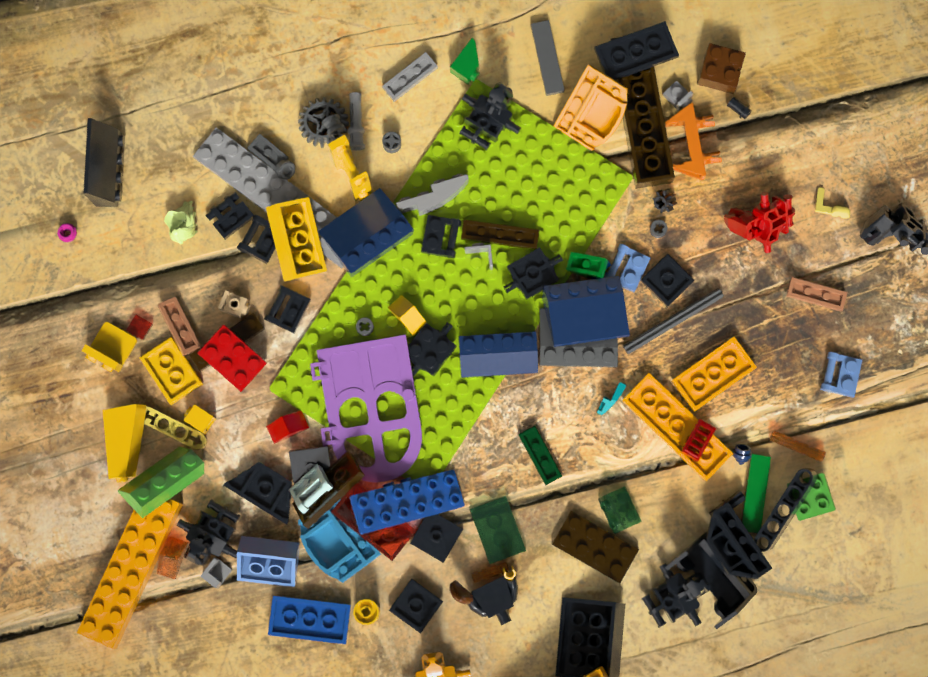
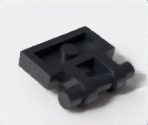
M236 192L231 196H226L222 203L216 207L213 206L210 209L211 211L205 215L209 221L217 217L218 220L213 223V226L224 240L251 221L254 216L243 201L236 206L234 202L240 198ZM230 206L231 210L222 215L221 212Z

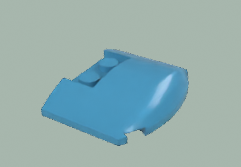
M341 499L309 529L302 524L300 519L298 520V525H301L300 537L310 558L324 573L338 579L342 583L381 555L366 533L360 534L356 519Z

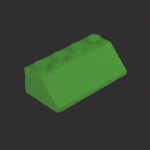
M178 447L118 489V493L144 518L204 475V462L192 449Z

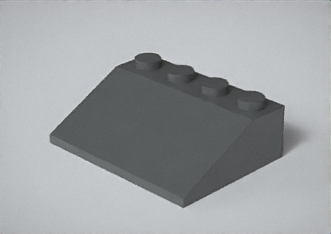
M540 309L539 366L618 367L617 338L554 347L545 309Z

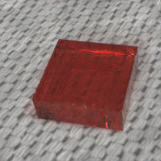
M136 314L126 331L144 340L153 324Z

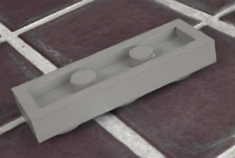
M425 52L385 83L382 88L395 102L434 72L438 66Z

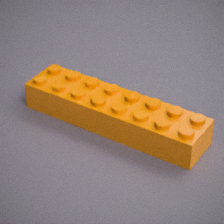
M169 499L144 518L133 510L78 628V634L111 649H117L183 504Z

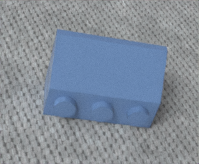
M241 536L237 550V581L295 587L299 561V543Z

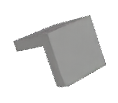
M215 557L200 577L214 588H219L232 572V569Z

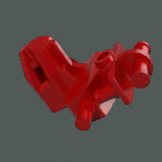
M762 192L760 203L754 207L753 211H743L737 207L731 208L729 213L724 215V222L731 232L749 241L755 238V240L763 244L764 252L770 253L771 245L778 240L779 233H789V227L794 225L793 216L795 215V208L792 207L793 196L786 194L783 196V199L773 196L772 203H770L768 192Z

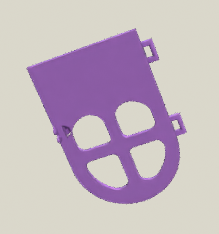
M406 335L317 350L319 362L311 363L310 368L312 380H322L329 427L321 428L323 446L332 444L333 451L338 460L346 452L344 442L347 438L370 435L373 442L375 463L371 467L360 466L365 475L361 480L385 482L404 474L416 461L422 445V428ZM319 366L320 376L315 375L314 367ZM388 391L401 395L406 405V416L397 420L380 421L377 410L378 397ZM358 397L362 399L367 406L368 424L344 428L340 422V407L350 398ZM407 428L410 431V443L405 455L396 463L388 462L385 458L382 434L386 431ZM325 432H330L331 441H326Z

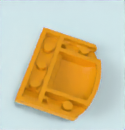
M588 64L553 127L590 151H593L594 147L604 144L620 125L627 106L628 88Z

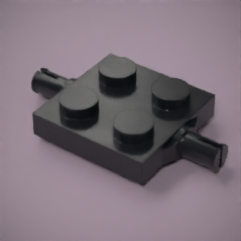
M539 247L508 265L507 269L513 281L503 286L504 290L508 293L517 288L522 292L525 299L528 300L543 291L544 286L557 283L559 278L554 271V266L563 261L561 255L558 254L549 259Z
M448 322L440 331L425 323L408 345L410 360L414 364L411 367L413 378L419 370L426 371L434 377L457 346L446 336L451 328H453Z

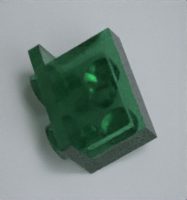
M625 486L598 499L600 507L604 511L614 534L642 522Z

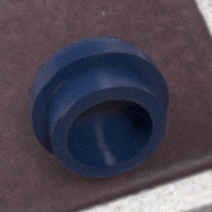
M738 444L733 449V457L739 465H743L752 457L751 447L748 445Z

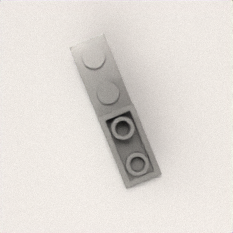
M457 174L452 176V179L446 181L445 179L436 180L431 185V193L425 191L419 193L418 197L401 198L400 202L396 203L397 208L401 213L418 209L419 216L430 213L456 197L469 183L468 175Z

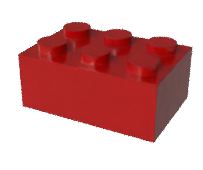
M224 323L197 353L240 392L267 364L266 360Z

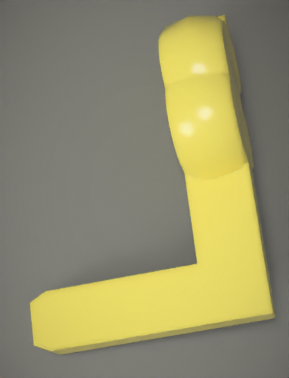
M819 187L817 190L815 212L831 214L833 217L849 218L850 209L848 207H829L823 205L825 190Z

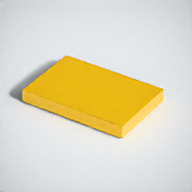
M172 336L139 357L170 405H173L203 385L186 357L182 356Z

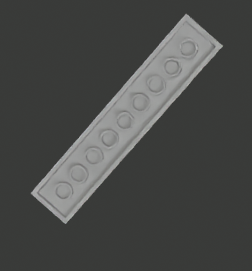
M217 127L193 155L194 159L266 213V207L309 197L288 180L280 178L276 171ZM309 197L317 231H319L337 217ZM318 233L323 255L342 269V264Z

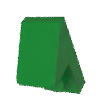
M571 252L566 270L588 279L591 276L604 278L608 260L602 257Z

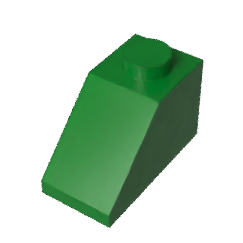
M471 38L450 66V73L467 85L471 81L474 82L480 74L476 43L473 38Z

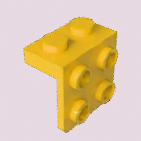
M105 322L90 347L85 344L81 351L86 353L85 358L94 363L98 360L103 363L101 367L109 372H112L113 369L120 372L137 344V339L111 323Z

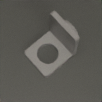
M475 243L472 244V247H465V254L488 252L490 270H493L491 245Z

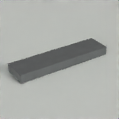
M549 20L532 23L531 30L545 94L549 96L564 93L565 90Z

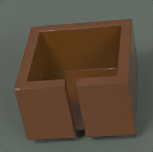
M709 43L697 85L734 94L746 52Z

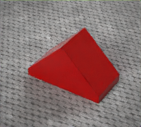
M302 411L281 416L266 426L274 444L309 429Z

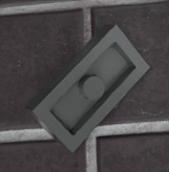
M261 134L247 147L249 151L274 171H276V166L280 161L289 160L288 156Z

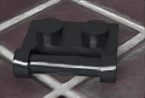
M254 215L252 218L253 222L243 241L239 242L237 249L267 264L276 249L270 223L266 219ZM259 225L265 227L255 247H250L249 244Z
M428 215L421 253L455 258L456 252L454 250L457 233L462 221L455 218L450 219ZM448 225L451 226L447 250H443L442 243L445 226Z
M280 285L278 289L279 294L269 314L265 315L264 320L295 334L311 299ZM285 296H290L280 319H276V314Z

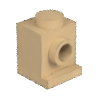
M225 290L218 308L224 313L242 319L243 315H247L250 305L248 304V299ZM234 301L238 302L237 307L231 306Z

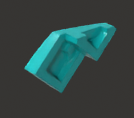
M619 382L612 399L603 398L597 411L598 414L603 415L617 402L626 384Z

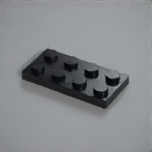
M666 21L594 47L603 73L614 80L679 57Z

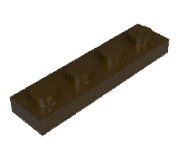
M464 220L461 240L536 250L539 230Z
M254 313L230 328L244 342L265 330ZM199 348L189 356L201 372L209 367L210 364L197 354L201 349Z

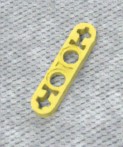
M146 406V413L149 410V414L156 419L153 421L146 418L144 421L145 425L193 449L201 450L206 446L207 438L201 432ZM164 418L167 419L169 422L168 427L160 429L159 421ZM179 427H184L186 430V434L182 438H178L175 434L176 429ZM190 431L193 432L191 436L195 438L201 436L202 444L194 446L195 442L188 439Z

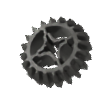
M323 97L322 102L316 98L315 104L309 101L310 107L304 106L303 110L305 112L299 113L302 119H298V124L301 125L299 131L303 132L301 134L302 137H307V143L313 141V146L315 147L320 143L321 148H324L325 143H331L343 136L342 133H347L348 131L345 128V130L335 136L324 135L327 128L321 125L320 122L330 116L331 111L339 114L340 122L345 127L349 126V122L346 121L348 114H343L345 108H340L339 102L334 104L332 98L327 102L326 97ZM323 110L319 115L314 114L317 111ZM309 121L317 126L316 134L309 129Z

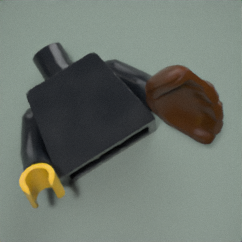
M511 566V572L507 573L505 568H503L504 576L471 591V593L458 581L454 580L451 582L449 591L452 597L457 602L468 605L471 611L481 617L488 616V618L496 615L501 626L512 621L507 609L514 606L513 603L517 601L518 595L516 572L513 566Z

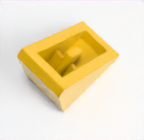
M403 295L387 307L413 336L427 323L415 306Z

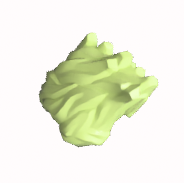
M185 201L183 206L174 211H169L164 218L165 224L169 227L171 240L183 244L184 241L192 238L198 232L195 230L197 224L195 223L196 212H193L194 207H192L193 201Z

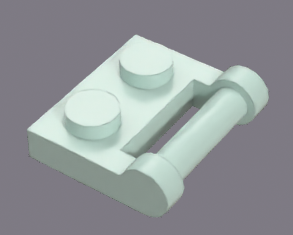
M316 464L289 491L298 509L305 514L309 510L308 507L326 491H330L333 485L329 482L323 468Z

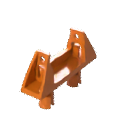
M690 103L666 121L665 127L684 126L689 157H691V161L673 164L674 171L704 180L706 177L705 165L721 163L722 158L717 157L720 155V151L702 152L698 129L714 127L715 121H710L713 120V115L695 116L693 103Z

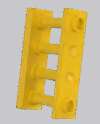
M343 135L329 143L328 147L337 170L342 168L350 178L349 182L355 201H362L372 193L369 176L366 171L361 174L359 173L353 162L354 159L349 141Z

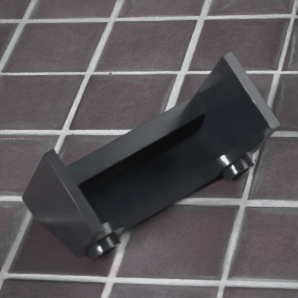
M705 532L677 555L665 568L669 570L676 564L684 572L693 570L695 573H702L710 585L711 593L717 599L714 603V610L721 619L714 627L718 629L747 605L756 595L757 587L751 578L726 573L706 543L707 532Z

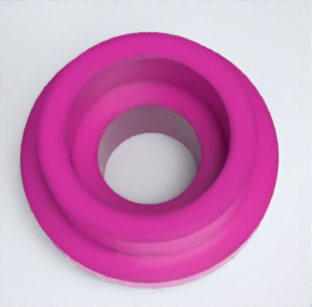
M65 223L58 228L57 234L63 242H71L76 238L77 230L72 224ZM67 230L71 231L69 236H65Z

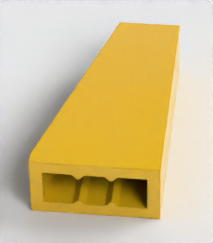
M132 404L102 410L108 478L116 479L117 483L128 482V478L136 477L146 405Z

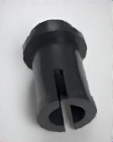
M733 97L727 104V107L740 115V119H746L752 112L750 106H745L736 97Z

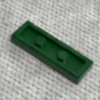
M536 426L518 434L545 486L563 477Z

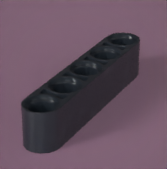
M801 469L795 474L756 535L754 541L761 552L775 547L817 481V473L813 469ZM804 472L810 474V481L808 483L803 480ZM794 488L798 489L800 492V496L798 499L794 498L792 495V491ZM783 505H787V506H788V508H789V514H788V515L783 514V512H782V506H783ZM773 521L778 523V531L772 529L771 524ZM763 537L768 540L767 547H763L761 544Z

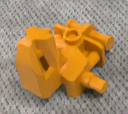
M440 651L424 654L421 658L423 671H417L415 674L416 677H471L470 669L455 671L453 665L445 667L444 656Z

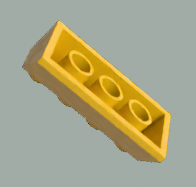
M309 197L266 207L284 282L326 272L327 268Z

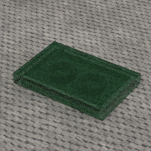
M506 496L470 509L489 564L526 551Z

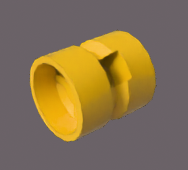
M363 599L355 605L353 615L358 623L371 625L378 620L380 608L375 601Z

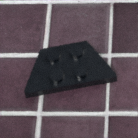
M258 462L250 469L243 471L237 477L224 483L223 486L288 525L291 505L289 489L293 485V482Z

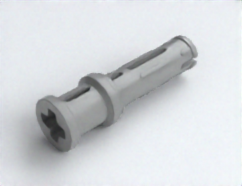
M352 92L349 94L350 127L348 134H350L351 150L357 151L365 149V144H363L365 130L362 127L361 93Z

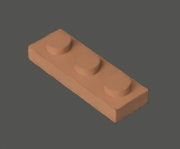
M791 277L786 297L842 312L848 292Z
M176 297L159 303L158 308L182 356L201 348Z

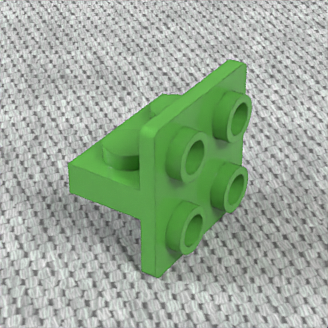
M824 473L817 474L816 483L796 512L799 521L836 510ZM810 477L804 478L803 480L808 483L810 481ZM794 488L792 495L796 499L799 498L800 492Z

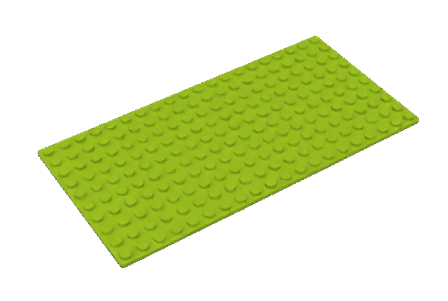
M475 80L466 94L476 99L480 95L489 98V92L492 88L479 80ZM463 100L460 101L393 204L397 207L396 203L400 202L401 198L418 197L419 193L425 191L431 193V185L436 180L445 179L446 181L452 179V176L457 174L468 175L469 183L451 201L430 213L419 216L418 209L402 213L414 229L413 235L352 278L347 272L345 273L270 386L272 393L323 426L329 427L322 380L313 381L310 368L311 363L319 362L317 350L406 335L407 344L409 345L418 332L413 336L387 308L401 295L415 306L427 324L432 328L440 331L446 322L451 324L453 328H451L446 336L457 346L434 377L426 371L419 370L413 378L422 428V445L414 464L401 475L403 478L411 477V480L444 472L506 376L461 378L459 336L534 332L539 325V311L544 309L542 301L543 291L526 300L519 289L515 288L506 293L503 286L513 281L507 266L534 250L483 243L484 245H491L493 270H490L488 252L465 254V247H472V244L482 242L461 240L463 221L470 220L539 230L537 249L540 247L544 255L549 259L558 254L563 259V261L554 266V271L559 278V281L555 284L566 283L572 272L566 270L570 253L585 254L633 179V176L596 152L587 149L513 101L507 110L512 112L511 121L521 127L520 132L516 134L511 130L505 129V131H501L496 143L481 135L482 139L491 142L487 151L478 144L471 143V140L459 134L463 126L474 134L476 130L466 125L464 121L465 117H469L473 111V107ZM428 215L450 219L455 218L462 221L457 233L454 250L456 252L455 258L421 253ZM448 225L445 226L442 243L443 250H447L451 229V226ZM361 318H368L373 323L374 329L369 336H362L357 332L356 323ZM362 323V324L360 325V326L362 327L360 330H361V331H363V330L368 331V330L370 329V328L368 327L370 324H369V323H367V324H363V323ZM319 366L314 367L315 375L320 376ZM388 391L378 397L377 410L380 421L397 420L406 416V405L401 395ZM358 397L350 398L340 407V422L344 428L368 424L367 406L362 399ZM407 428L386 431L382 434L385 458L388 462L396 463L405 455L410 443V431ZM370 435L346 439V441L375 459L372 437Z

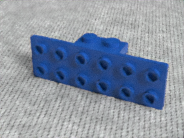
M454 470L411 480V477L400 480L399 484L390 482L384 484L383 488L350 496L360 534L465 506Z

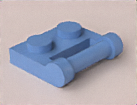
M619 244L616 257L609 272L605 273L604 278L615 277L626 254L630 258L620 277L622 288L634 293L649 263L650 257L630 249L624 244Z
M828 352L826 374L820 390L854 398L862 360L835 352ZM836 361H839L841 363L835 387L831 383Z

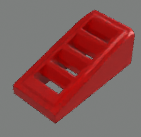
M699 419L680 453L698 462L716 428ZM702 426L709 430V434L700 430L699 427ZM696 432L706 437L705 441L695 435ZM694 439L700 442L702 446L700 447L691 441ZM689 445L699 450L698 453L688 448Z

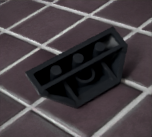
M728 502L712 512L705 541L727 574L758 579L772 569Z

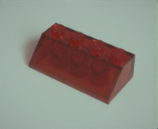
M358 482L342 497L331 513L393 561L418 528L410 522L360 534L350 496L370 490Z

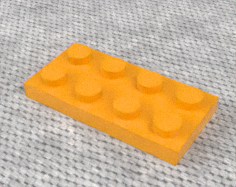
M733 337L671 382L693 412H695L757 367L737 339Z

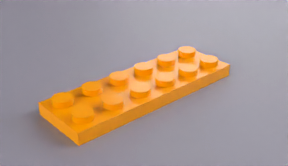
M650 373L622 400L705 482L733 455L714 434L698 462L680 453L698 419ZM702 426L699 427L700 430L709 434V430ZM696 432L695 435L705 441L706 437ZM694 439L691 441L700 447L702 446L700 442ZM689 445V447H688L690 450L694 451L695 453H698V451H699V450L695 449L694 447H692V446H690V445Z

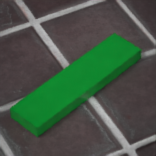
M752 454L750 458L745 492L746 499L744 500L741 522L748 532L758 534L762 526L771 457Z

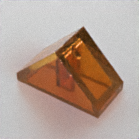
M170 536L160 553L157 574L176 580L189 542Z

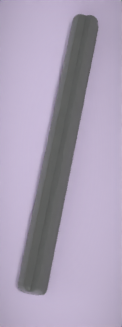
M717 288L624 344V350L627 354H630L721 299L724 296L722 291Z

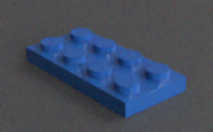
M273 596L268 635L346 644L351 605Z

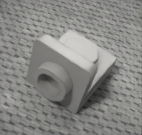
M676 81L663 93V96L679 111L682 107L685 108L693 101L691 98L694 93L692 91L688 92Z

